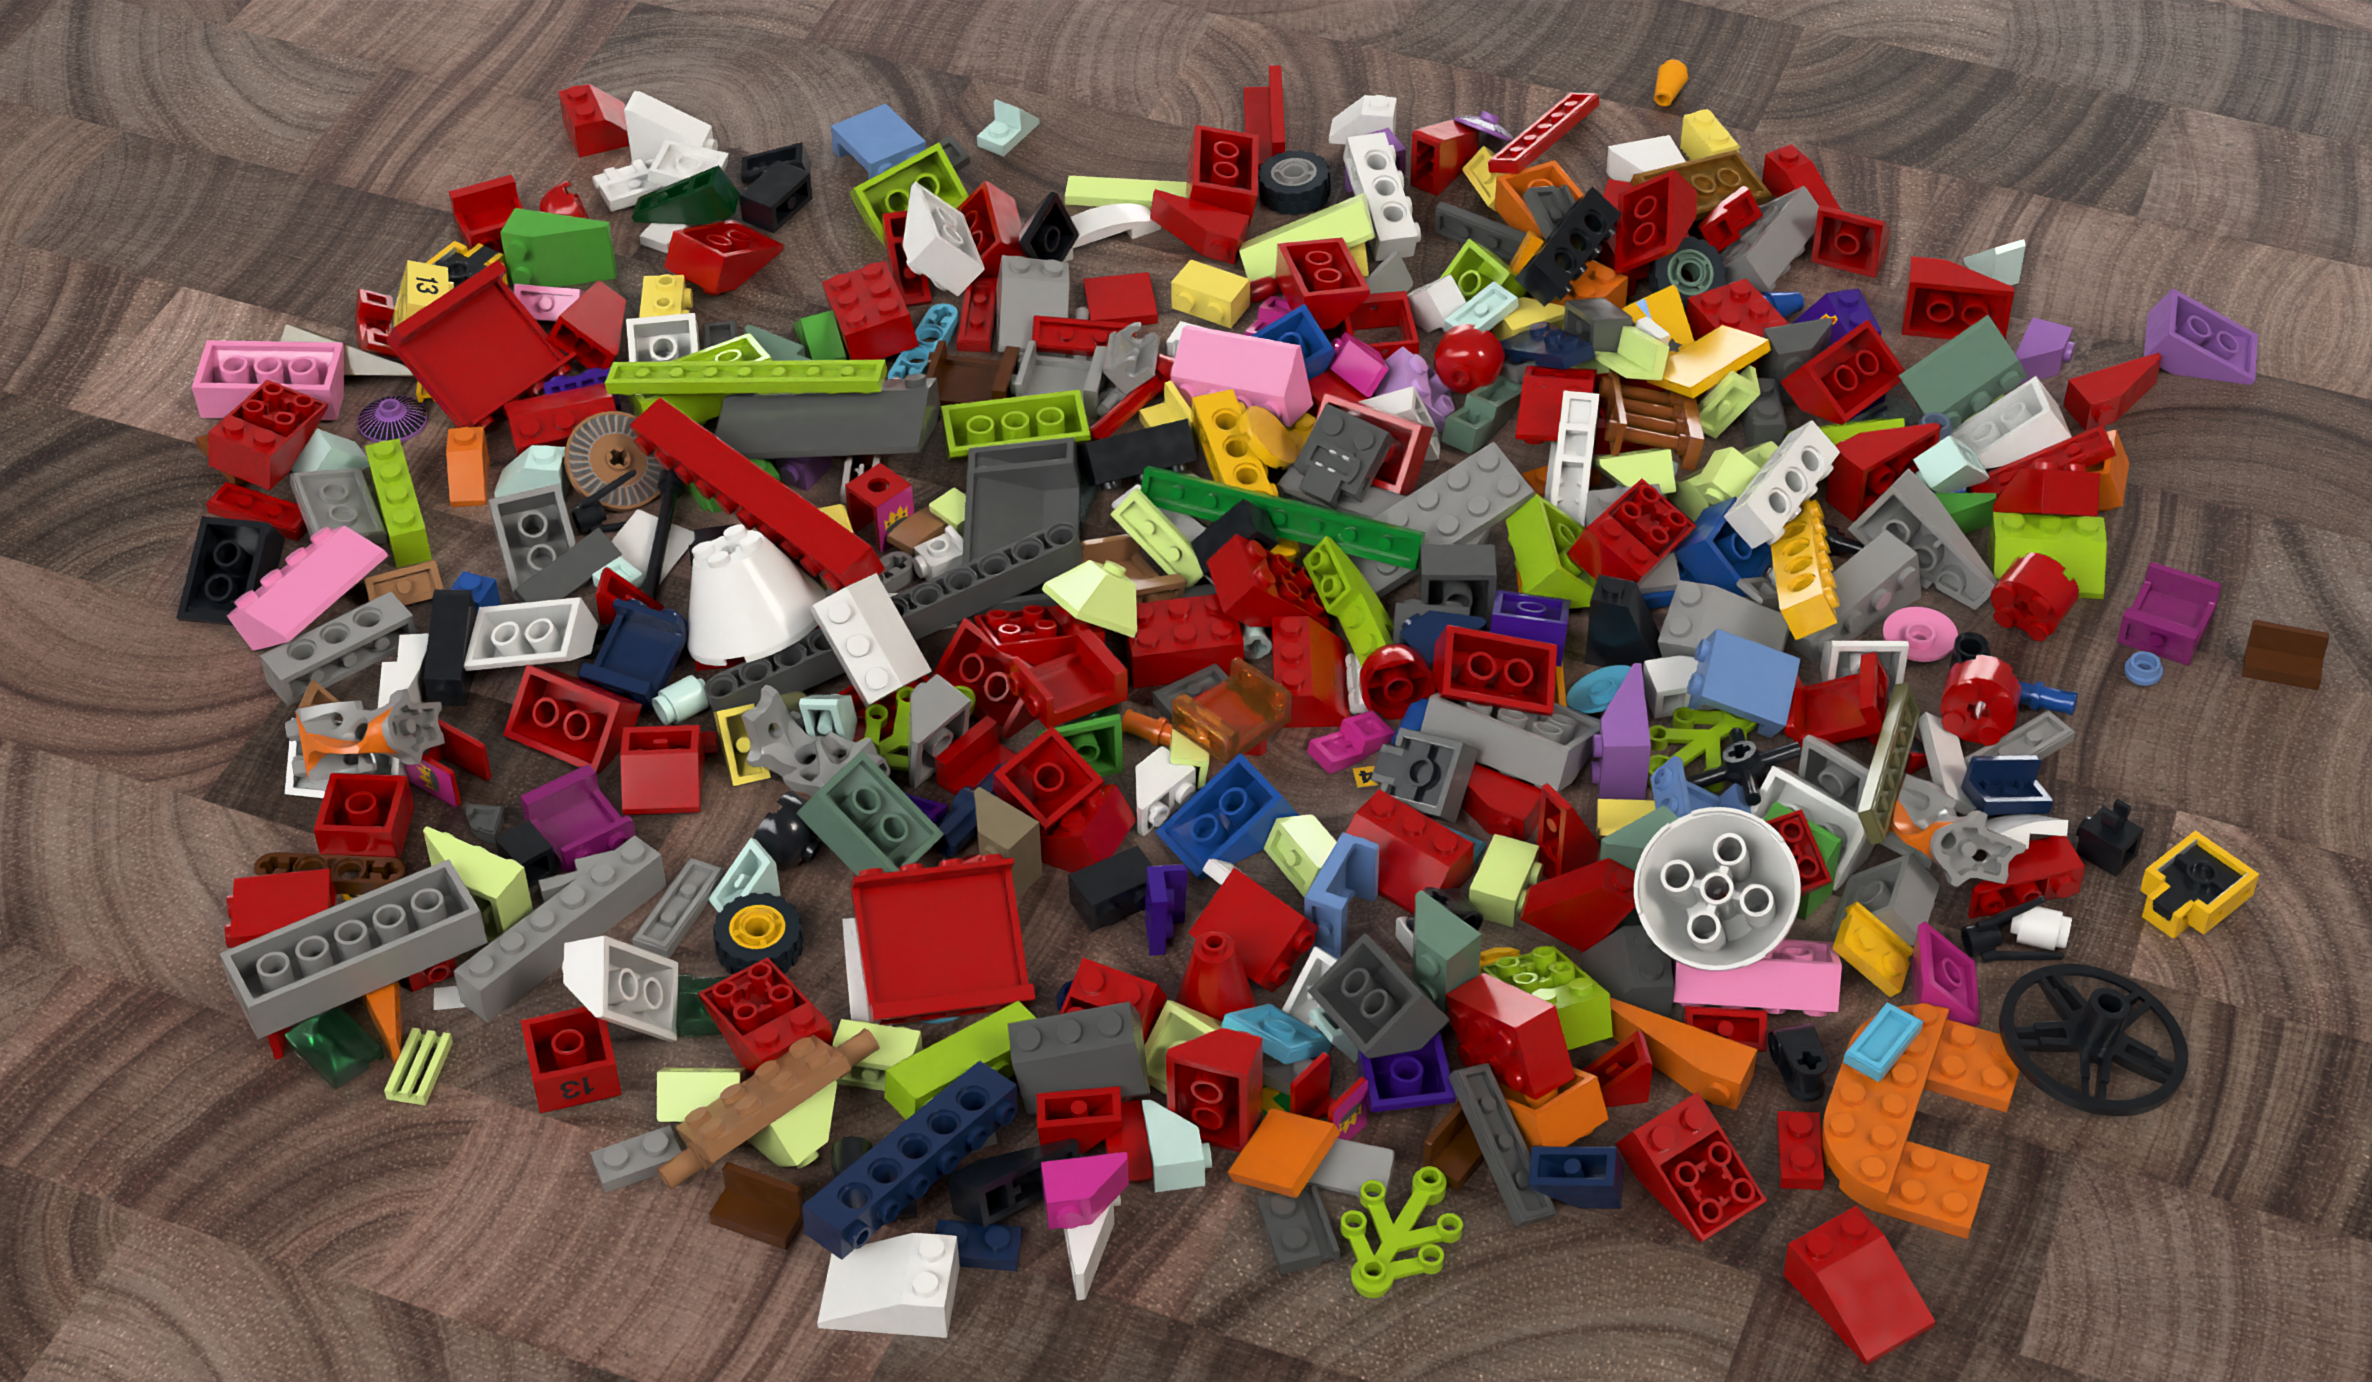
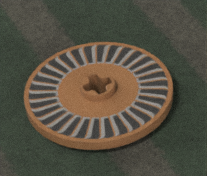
M601 412L586 418L572 431L564 451V465L567 476L575 490L583 498L593 495L630 470H636L637 474L599 500L603 509L620 512L636 510L654 501L660 494L658 480L660 472L664 469L652 453L646 456L636 446L634 440L637 436L629 425L638 417L625 412ZM622 457L624 459L622 465L616 464L614 466L611 464L612 458Z

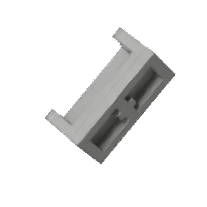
M1141 322L1131 323L1118 333L1114 331L1109 334L1103 373L1125 395L1155 376L1160 337L1155 332L1145 335L1143 339H1135L1132 334L1139 331Z

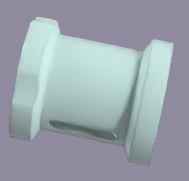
M1239 621L1244 642V657L1260 659L1268 654L1272 649V642L1266 635L1265 630L1267 627H1249Z

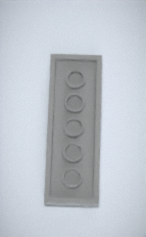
M1493 441L1377 515L1373 520L1426 532L1424 544H1465L1517 511L1535 496V492ZM1346 554L1379 599L1420 573V564L1417 570H1412Z

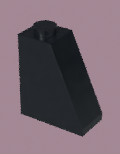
M1599 574L1590 600L1585 664L1599 667L1613 665L1632 667L1634 663H1641L1643 673L1644 661L1662 658L1657 642L1660 636L1657 626L1636 582Z
M434 590L424 671V683L429 702H441L443 706H467L476 671H466L463 667L477 617L472 590Z

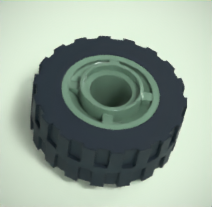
M1693 236L1683 238L1674 253L1650 262V270L1647 272L1649 290L1654 294L1674 284L1678 289L1686 314L1688 297L1726 284L1725 274H1727V271L1723 264L1722 255L1720 256L1717 253V249L1709 245L1708 241L1704 239L1699 240ZM1681 269L1691 273L1693 282H1687L1682 278Z

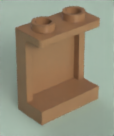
M1129 534L1081 542L1084 555L1083 563L1092 560L1104 565L1105 561L1109 560L1126 569L1124 575L1136 584V603L1183 597L1187 581L1180 573L1159 576L1140 556L1139 550L1141 546Z

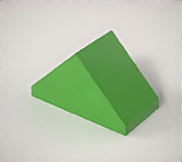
M833 310L800 318L793 324L794 331L801 345L804 346L805 353L809 359L846 360V354Z

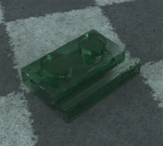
M339 1006L332 1008L323 1015L320 1013L311 1017L285 1034L288 1045L334 1090H337L369 1068L368 1064L373 1060L378 1059L380 1061L384 1058L382 1047Z

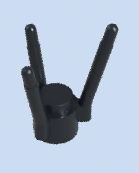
M630 470L593 495L579 500V505L570 508L574 523L581 534L588 531L593 532L598 527L603 533L620 531L626 522L602 525L601 522L606 521L607 517L599 500L637 474L636 470Z
M2044 896L2037 897L1989 919L1963 926L1961 928V940L1969 957L1980 955L1983 963L1996 960H2062L2064 958L2062 952L1996 951V947L2002 945V936L1999 928L2012 923L2013 917L2044 904L2046 898Z

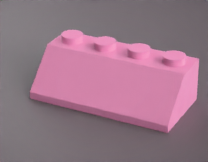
M1186 325L1183 328L1170 377L1189 407L1192 408V397L1233 389L1237 401L1243 402L1246 410L1250 406L1262 407L1272 413L1284 426L1291 427L1313 406L1301 345Z
M207 340L192 385L200 418H225L266 380H270L328 403V409L321 420H337L344 398L343 343Z
M326 526L310 537L312 543L306 549L303 547L299 548L286 557L285 561L288 563L281 570L275 569L266 574L260 580L262 586L255 592L253 590L248 591L234 602L237 607L227 617L252 651L288 643L389 555L384 549L346 526L331 530Z
M1783 939L1772 952L1759 961L1735 970H1700L1672 959L1673 1002L1680 1003L1682 1007H1704L1705 1004L1721 1005V1008L1745 1010V1007L1762 1008V1011H1767V1013L1783 1014L1786 1013L1787 1009L1803 1010V1013L1809 1016H1826L1828 1012H1838L1842 964L1838 953L1832 949L1834 942Z

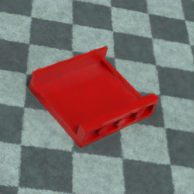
M499 259L396 325L386 340V343L457 428L484 427V431H487L496 422L494 418L502 413L506 417L504 403L522 400L527 396L530 398L537 397L544 391V382H549L555 376L568 375L572 371L570 365L577 356L575 351L565 356L558 346L547 339L549 335L502 280L507 269Z
M989 854L979 857V862L963 863L962 859L955 858L939 862L938 867L923 868L921 863H912L900 866L899 871L883 873L882 868H870L860 871L859 876L853 877L850 890L869 1023L890 1026L992 1013L1017 1001L1025 1008L1032 1006L1035 1001L1033 983L1029 984L1011 870L1015 864L1014 858L1003 859L1002 854Z

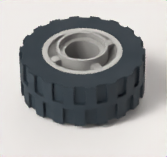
M1289 150L1284 153H1277L1273 157L1266 159L1265 163L1261 164L1260 171H1258L1260 199L1270 210L1277 211L1280 214L1298 215L1299 213H1309L1311 210H1316L1322 204H1325L1327 198L1331 195L1329 165L1327 161H1324L1323 157L1317 156L1313 152Z

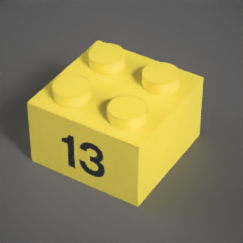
M407 260L393 313L394 327L454 288V283L448 281V267Z

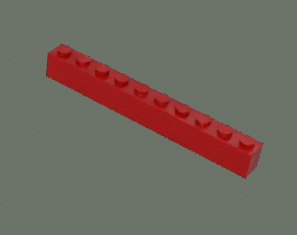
M661 397L629 425L637 436L634 443L646 456L652 453L664 469L669 471L673 468L676 475L686 485L693 483L704 498L710 500L713 497L726 514L731 515L735 513L738 520L748 530L755 528L770 542L778 544L780 550L793 562L796 559L800 560L801 565L813 577L817 575L822 576L823 581L835 593L875 573L879 576L886 570L871 545Z

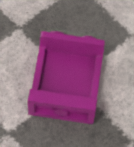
M2150 562L2145 581L2132 607H2127L2122 616L2117 643L2141 651L2151 652L2156 656L2189 666L2216 611L2222 587L2221 584Z
M589 764L520 796L525 821L529 820L553 847L555 861L565 874L576 871L575 859L614 851L634 835L636 836L633 820L630 816L622 818L600 791L596 772Z

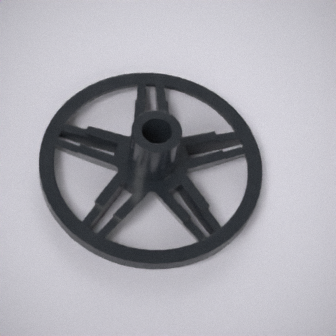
M2055 964L2041 967L2018 979L2008 991L2001 1006L1999 1015L2000 1035L2012 1062L2037 1088L2073 1108L2106 1116H2131L2146 1113L2160 1107L2171 1099L2177 1092L2186 1074L2188 1066L2187 1044L2175 1018L2150 992L2114 972L2081 964ZM2061 976L2095 978L2124 989L2130 994L2124 996L2115 989L2102 987L2095 989L2088 1001H2086L2073 985L2069 986ZM2038 983L2044 995L2063 1021L2034 1022L2033 1026L2015 1027L2014 1011L2017 1001L2028 988ZM2141 1000L2144 1002L2138 1009L2136 1008L2130 1013L2131 1006L2137 1001ZM2149 1008L2159 1017L2171 1037L2175 1053L2174 1064L2158 1056V1051L2125 1034V1030ZM2025 1051L2078 1052L2080 1057L2081 1093L2051 1078L2031 1060ZM2111 1061L2140 1076L2164 1084L2154 1092L2142 1097L2126 1100L2106 1099L2107 1084L2110 1082ZM2090 1063L2098 1065L2095 1097L2089 1094Z

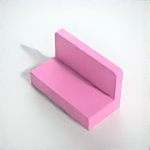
M514 284L515 296L534 319L538 321L556 322L559 315L586 292L580 289Z

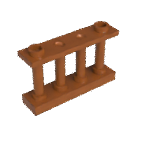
M1609 369L1608 377L1602 376L1598 394L1603 400L1607 425L1605 441H1609L1611 455H1619L1622 441L1674 450L1675 455H1679L1681 469L1695 471L1704 443L1696 397L1690 398L1673 391L1666 393L1620 384L1619 374Z

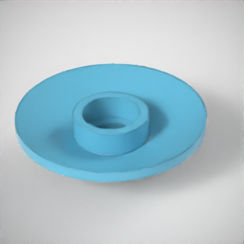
M1613 665L1587 674L1577 681L1567 693L1566 702L1568 707L1583 714L1599 711L1605 712L1631 667Z

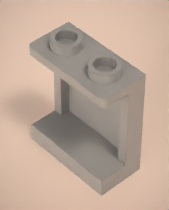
M1028 340L1025 352H1020L1018 357V374H1013L1011 378V395L1020 397L1080 389L1086 417L1098 418L1097 407L1102 402L1100 393L1107 388L1109 378L1103 373L1107 347L1096 346L1092 361L1040 356L1036 352V341Z

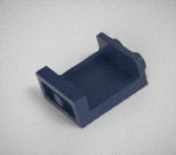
M616 598L612 605L616 611V617L593 664L583 662L578 676L583 681L640 703L642 708L654 711L652 699L657 697L658 692L665 688L687 642L688 630L682 617L672 610L662 609L657 611L636 599H629L627 602Z

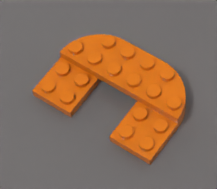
M1928 1003L1899 1006V1009L1923 1021L1922 1031L1880 1082L1844 1064L1842 1061L1824 1114L1821 1132L1823 1163L1826 1169L1831 1168L1832 1172L1840 1180L1839 1188L1862 1206L1890 1217L1968 1239L1990 1165L1909 1142L1907 1139L1924 1089L2007 1113L2020 1071L2006 1052L2000 1034L1948 1020L1949 1008L1933 1006ZM1876 1015L1869 1018L1856 1030L1848 1044L1847 1050Z

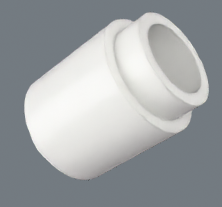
M2037 906L2013 917L2010 933L2017 934V943L2053 951L2055 947L2065 949L2072 918L2062 916V911Z

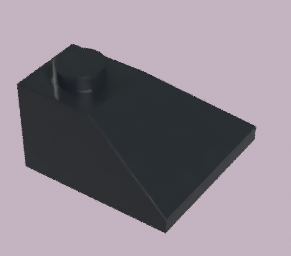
M1051 191L1035 207L1020 231L1019 244L1027 258L1063 262L1080 235L1057 192Z

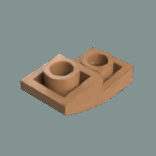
M927 506L897 525L887 535L886 542L899 548L902 552L915 556L914 547L945 534V528L948 527V523L930 512V508Z

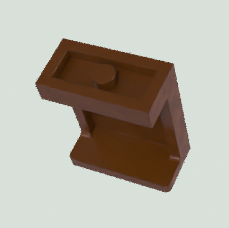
M938 340L935 352L929 353L927 361L928 371L924 375L926 378H937L940 407L1012 398L1014 395H1011L1010 392L1011 378L1013 374H1018L1017 364L1020 347L1006 346L1002 360L998 361L948 355L946 341Z

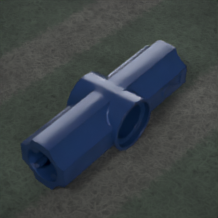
M998 764L975 788L968 785L958 792L953 801L952 810L936 824L944 833L933 845L937 853L946 858L951 855L955 856L977 835L974 791L981 787L1001 799L993 791V773L1004 764Z

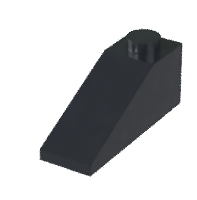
M1070 1138L980 1159L947 1175L953 1214L984 1228L1044 1198L1041 1162L1079 1158L1077 1140Z

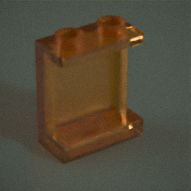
M1237 657L1231 661L1230 676L1203 696L1194 700L1185 693H1182L1173 700L1172 728L1227 765L1239 753L1244 755L1291 721L1292 694L1283 685L1276 683L1261 673L1256 667Z

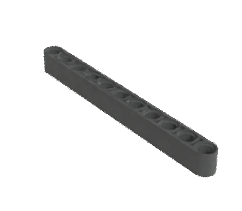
M1068 522L1051 525L890 598L916 641L961 621L964 617H970L1081 565L1084 555L1077 528ZM820 628L777 653L747 663L745 661L714 675L706 682L704 689L712 712L753 703L756 707L761 699V689L765 685L773 687L779 694L792 691L802 692L844 673L845 670Z

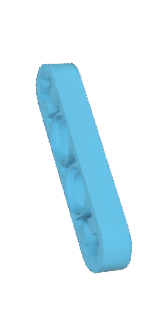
M941 303L932 306L915 330L919 347L901 352L888 373V380L898 376L900 379H904L906 375L927 374L929 353L935 352L938 340L946 341L947 347L958 329V311L953 305ZM927 338H936V339H938L937 341H934V342H924V341H922V340L927 339ZM912 359H924V360H925V361H923V362H921V363H911V362H909V361L912 360Z

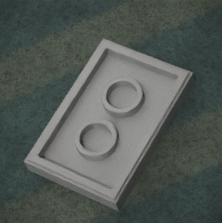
M361 468L290 474V486L310 537L326 526L330 530L346 526L374 544L386 543L387 532Z

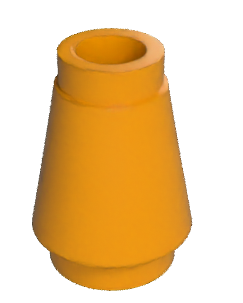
M1671 59L1658 68L1654 101L1658 105H1671L1688 81V70L1682 62Z

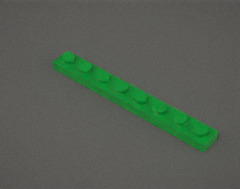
M1152 466L1144 468L1140 491L1157 508L1216 522L1244 498L1267 512L1277 537L1317 546L1327 536L1332 538L1346 554L1412 570L1419 568L1421 544H1424L1426 532Z

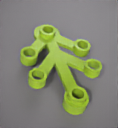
M955 686L956 689L971 700V716L975 710V693L968 687ZM903 687L897 691L895 702L897 713L893 734L879 742L881 728L887 725L888 710L883 705L873 704L865 712V724L867 727L864 739L869 737L872 740L878 755L884 757L889 768L894 770L908 771V756L892 753L901 748L908 749L910 702H905L902 698H910L914 690L912 687ZM880 715L882 718L873 719L871 716Z
M1688 707L1675 709L1672 718L1673 728H1666L1661 725H1654L1649 728L1651 749L1661 751L1666 749L1669 743L1688 745L1671 757L1665 755L1651 756L1648 768V785L1652 788L1650 777L1673 756L1681 758L1684 767L1705 752L1706 768L1703 771L1721 766L1720 741L1727 737L1733 728L1742 729L1747 740V733L1752 731L1757 723L1722 710H1692ZM1695 724L1715 725L1709 730L1693 729ZM1725 781L1704 788L1711 792H1717L1724 788Z
M1426 1166L1415 1173L1412 1180V1195L1394 1224L1384 1203L1385 1186L1377 1180H1368L1361 1185L1360 1203L1368 1209L1382 1243L1375 1255L1365 1237L1367 1224L1365 1215L1356 1210L1347 1211L1342 1215L1340 1231L1349 1240L1357 1260L1351 1270V1281L1362 1296L1379 1298L1392 1287L1396 1279L1420 1273L1436 1274L1442 1270L1444 1252L1434 1243H1454L1458 1241L1462 1236L1463 1222L1461 1218L1456 1214L1446 1213L1438 1218L1437 1225L1412 1230L1426 1205H1436L1445 1197L1446 1178L1438 1168ZM1374 1192L1377 1193L1379 1196L1370 1197L1367 1195V1193ZM1349 1223H1357V1224H1359L1360 1226H1359V1227H1356V1228H1352V1227H1349L1347 1224H1349ZM1445 1226H1453V1227L1456 1228V1229H1455V1230H1452V1231H1448V1230L1444 1229L1443 1227H1445ZM1421 1247L1418 1257L1392 1262L1398 1252ZM1434 1257L1437 1261L1429 1262L1424 1258ZM1374 1273L1377 1274V1276H1370L1368 1274Z

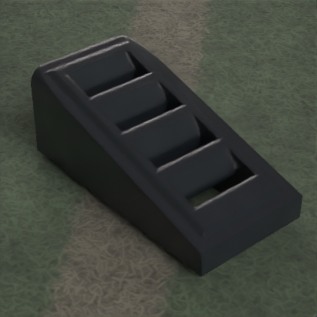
M803 142L742 157V182L753 183L778 160L810 172L811 176V161Z

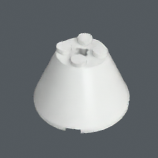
M742 524L731 526L724 531V536L711 542L699 543L692 549L694 558L687 626L688 639L686 644L690 655L696 661L706 665L726 666V659L743 656L747 663L767 657L793 645L818 626L810 610L814 604L827 598L825 590L758 531L746 530Z
M1708 807L1697 809L1670 824L1667 823L1652 837L1645 847L1635 872V906L1648 936L1656 946L1672 959L1700 970H1735L1764 958L1786 937L1795 921L1800 905L1801 881L1796 860L1785 840L1764 820L1734 808Z

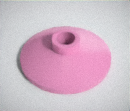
M1906 607L1888 616L1884 622L1882 634L1884 641H1908L1907 659L1930 662L1940 660L1953 652L1958 631L1951 619L1939 611L1926 607Z

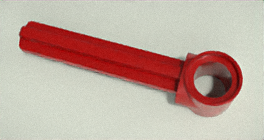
M1158 353L1155 376L1134 389L1089 429L1091 441L1108 438L1157 394H1164V382L1171 381L1170 375L1175 357Z

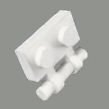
M654 158L642 161V159L631 161L629 166L619 169L614 167L603 170L602 174L592 176L595 188L600 189V194L611 212L636 205L638 197L663 188L659 184L648 182V173L655 160Z

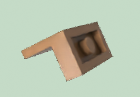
M436 560L363 579V585L366 588L369 602L391 591L404 606L433 599L435 589H444Z

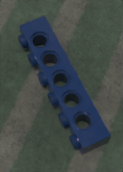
M979 1060L803 1204L804 1234L841 1260L854 1249L863 1247L872 1234L884 1224L893 1222L903 1208L914 1199L924 1196L933 1183L944 1174L951 1173L958 1163L970 1152L980 1149L988 1137L1001 1126H1007L1012 1122L1018 1110L1017 1085Z

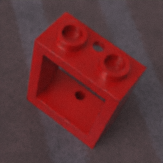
M1406 291L1370 294L1365 301L1339 324L1341 336L1344 332L1354 336L1353 330L1399 326L1403 341L1367 345L1379 351L1384 360L1402 346L1413 355H1419V339Z

